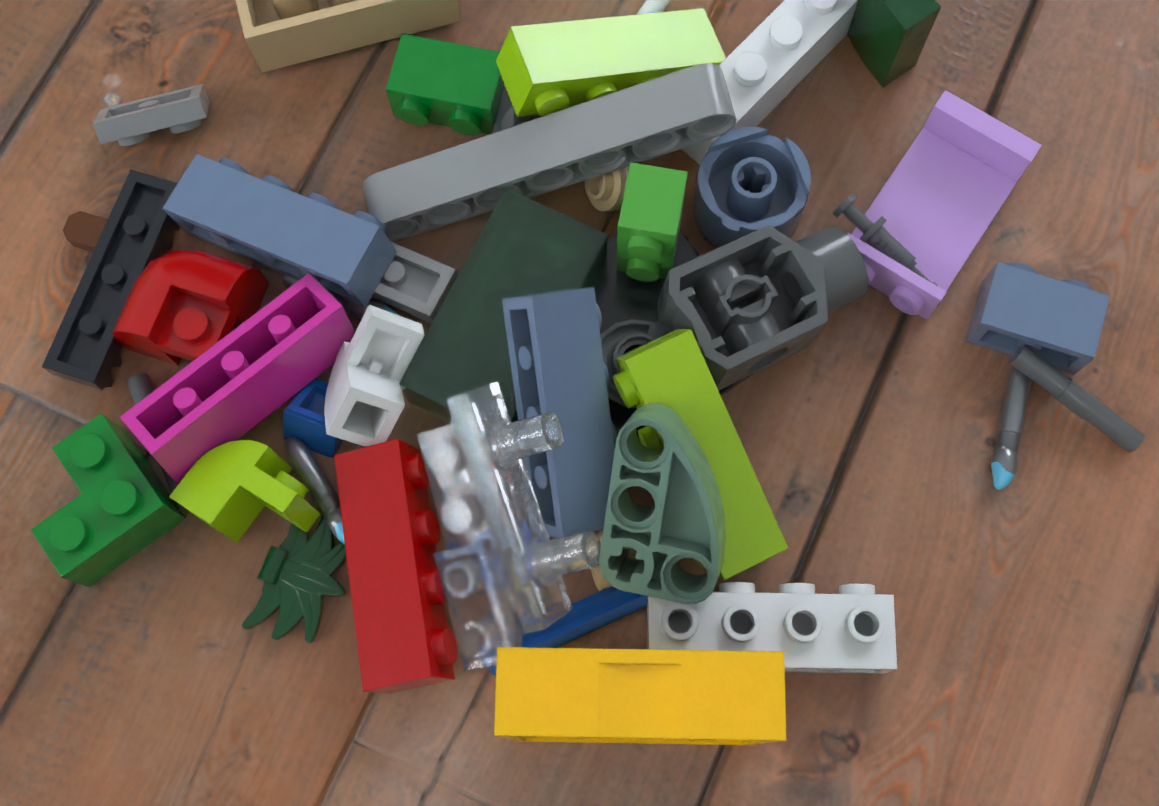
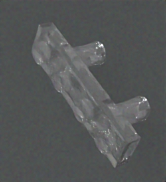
M493 382L447 398L446 401L451 412L452 429L461 442L471 472L472 488L480 499L490 529L491 545L500 558L510 588L511 604L519 615L524 633H530L548 628L573 609L562 575L598 566L601 543L595 532L591 530L550 540L523 458L560 447L564 441L562 425L558 417L552 412L511 423L498 382Z

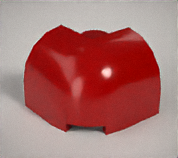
M174 250L150 261L134 282L112 335L127 350L177 366L181 358L194 361L227 336L233 327L237 328L258 312L269 282L262 271L253 266L204 251Z

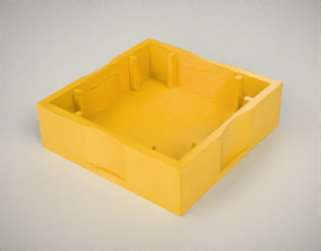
M497 647L494 736L507 738V740L513 742L754 746L787 741L784 651Z

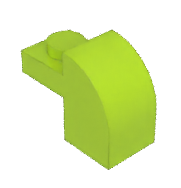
M252 440L231 441L208 451L191 467L169 496L194 516L236 544L265 506L306 533L320 516V513L304 499L310 490L289 475L292 468L269 446Z

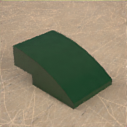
M858 0L847 35L861 60L882 88L916 65L941 9V6L935 0Z

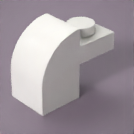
M372 305L368 306L351 342L343 341L329 378L324 404L327 435L365 447L386 442L405 407L400 381L425 335L421 323Z

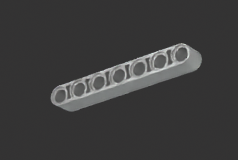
M713 63L694 65L377 172L366 178L362 185L367 212L384 224L386 227L384 232L390 241H398L630 165V162L640 163L716 138L730 131L736 124V116L723 71L719 65Z

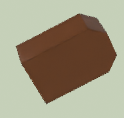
M78 211L68 217L63 232L66 239L74 247L94 252L108 219Z

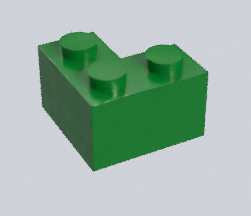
M101 413L52 447V450L81 492V495L30 530L61 578L90 587L182 522L186 517L182 512L178 511L175 501L169 497V492L128 432Z

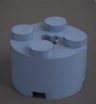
M749 126L728 131L711 144L698 169L693 211L700 231L716 249L767 225L772 226L789 238L793 236L804 210L811 184V172L808 161L796 143L787 137L783 141L778 137L768 134L769 129Z

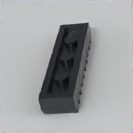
M130 169L44 360L42 368L52 375L100 390L112 387L114 381L111 371L113 367L121 366L120 350L124 347L114 338L112 332L134 282L150 261L163 256L164 249L171 250L173 246L171 239L172 230L179 231L180 226L164 211L163 206L178 183Z

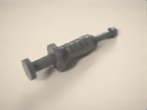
M853 193L832 213L838 218L843 213L863 233L859 238L861 241L867 242L871 247L930 281L915 267L917 263L914 260L916 258L882 226L887 220L881 216L875 223L871 222L853 204L857 199Z

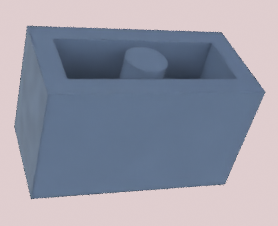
M997 262L981 282L965 341L1008 355H1013L1019 347L1025 345L1057 370L1075 375L1095 358L1110 295L1094 291L1090 285L1079 280H1057L1037 274L1034 268L1026 264L1016 262L1004 264Z

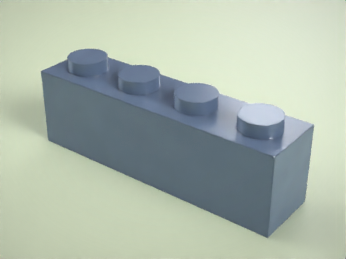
M196 154L163 206L164 211L187 234L297 280H300L309 273L329 293L366 308L397 253L384 232L386 227L374 216L363 211H356L354 215L339 210L332 201L320 194L311 192L308 197L300 195L276 177L265 175L263 179L250 175L246 169L236 162L223 157L220 158L219 162Z
M594 287L566 289L503 298L502 304L533 533L565 540L602 530L604 528L615 452L614 446L617 436L610 416L607 392L609 372L603 361L600 337L602 316L600 308L596 303Z

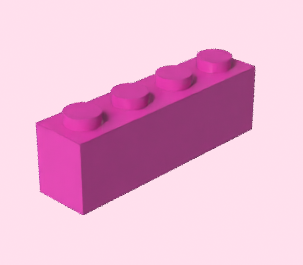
M308 273L120 416V418L171 478L179 484L191 467L204 454L221 444L241 438L335 363L343 341L350 343L355 330L343 306Z

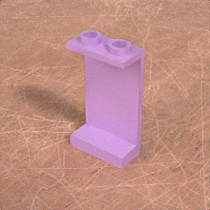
M945 90L933 107L923 129L865 213V216L873 223L881 216L887 220L882 226L916 258L914 260L917 263L915 267L930 281L871 247L867 242L861 241L859 238L863 233L856 227L852 234L848 233V235L862 255L867 270L868 285L887 295L890 302L900 311L909 315H920L928 320L1042 145Z

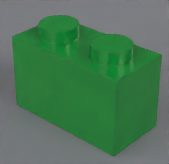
M401 34L385 89L393 115L412 125L438 124L451 127L454 131L464 135L492 134L504 88V81L496 63L499 52Z

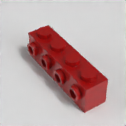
M400 439L334 455L363 692L394 693L455 680L453 664L457 661L458 649L452 630L447 627L444 603L449 598V587L443 570L438 566L435 544H438L440 541V526L435 513L430 509L427 487H430L432 484V471L427 457L422 453V450Z

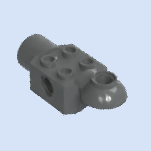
M767 225L670 269L658 297L656 322L630 319L615 323L600 335L603 361L609 372L608 398L623 407H627L613 379L614 375L620 373L615 358L676 329L692 330L718 391L808 348L827 324L829 313L862 298L867 292V270L856 244L846 232L836 226H829L795 242L772 226Z

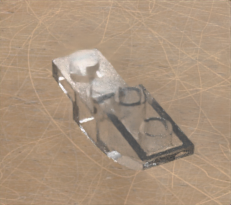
M472 418L417 434L447 547L445 550L434 553L465 671L495 666L497 647H522L524 602L516 521L505 472L492 475L478 419Z

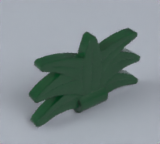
M324 515L309 540L308 532L306 533L291 523L288 535L279 548L270 546L256 578L264 582L262 595L254 610L243 622L242 627L244 629H252L262 624L280 608L278 620L272 633L273 639L279 640L287 635L304 618L305 640L307 643H312L315 640L321 622L323 596L339 597L346 594V590L331 577L347 559L345 544L340 542L333 548V533Z

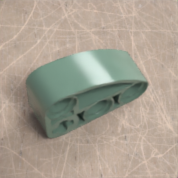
M648 403L639 407L620 429L616 439L599 556L600 571L604 579L611 586L622 591L682 604H697L705 601L713 593L724 563L726 530L722 500L710 464L697 440L681 418L666 405ZM651 426L658 430L664 439V447L651 449L644 446L637 437L636 427ZM640 486L647 489L652 494L655 505L641 506L636 504L629 496L628 487ZM630 547L637 551L635 559H640V561L629 558L628 553L630 549L624 548ZM683 558L696 559L705 566L707 573L702 575L687 573L681 567L678 560Z

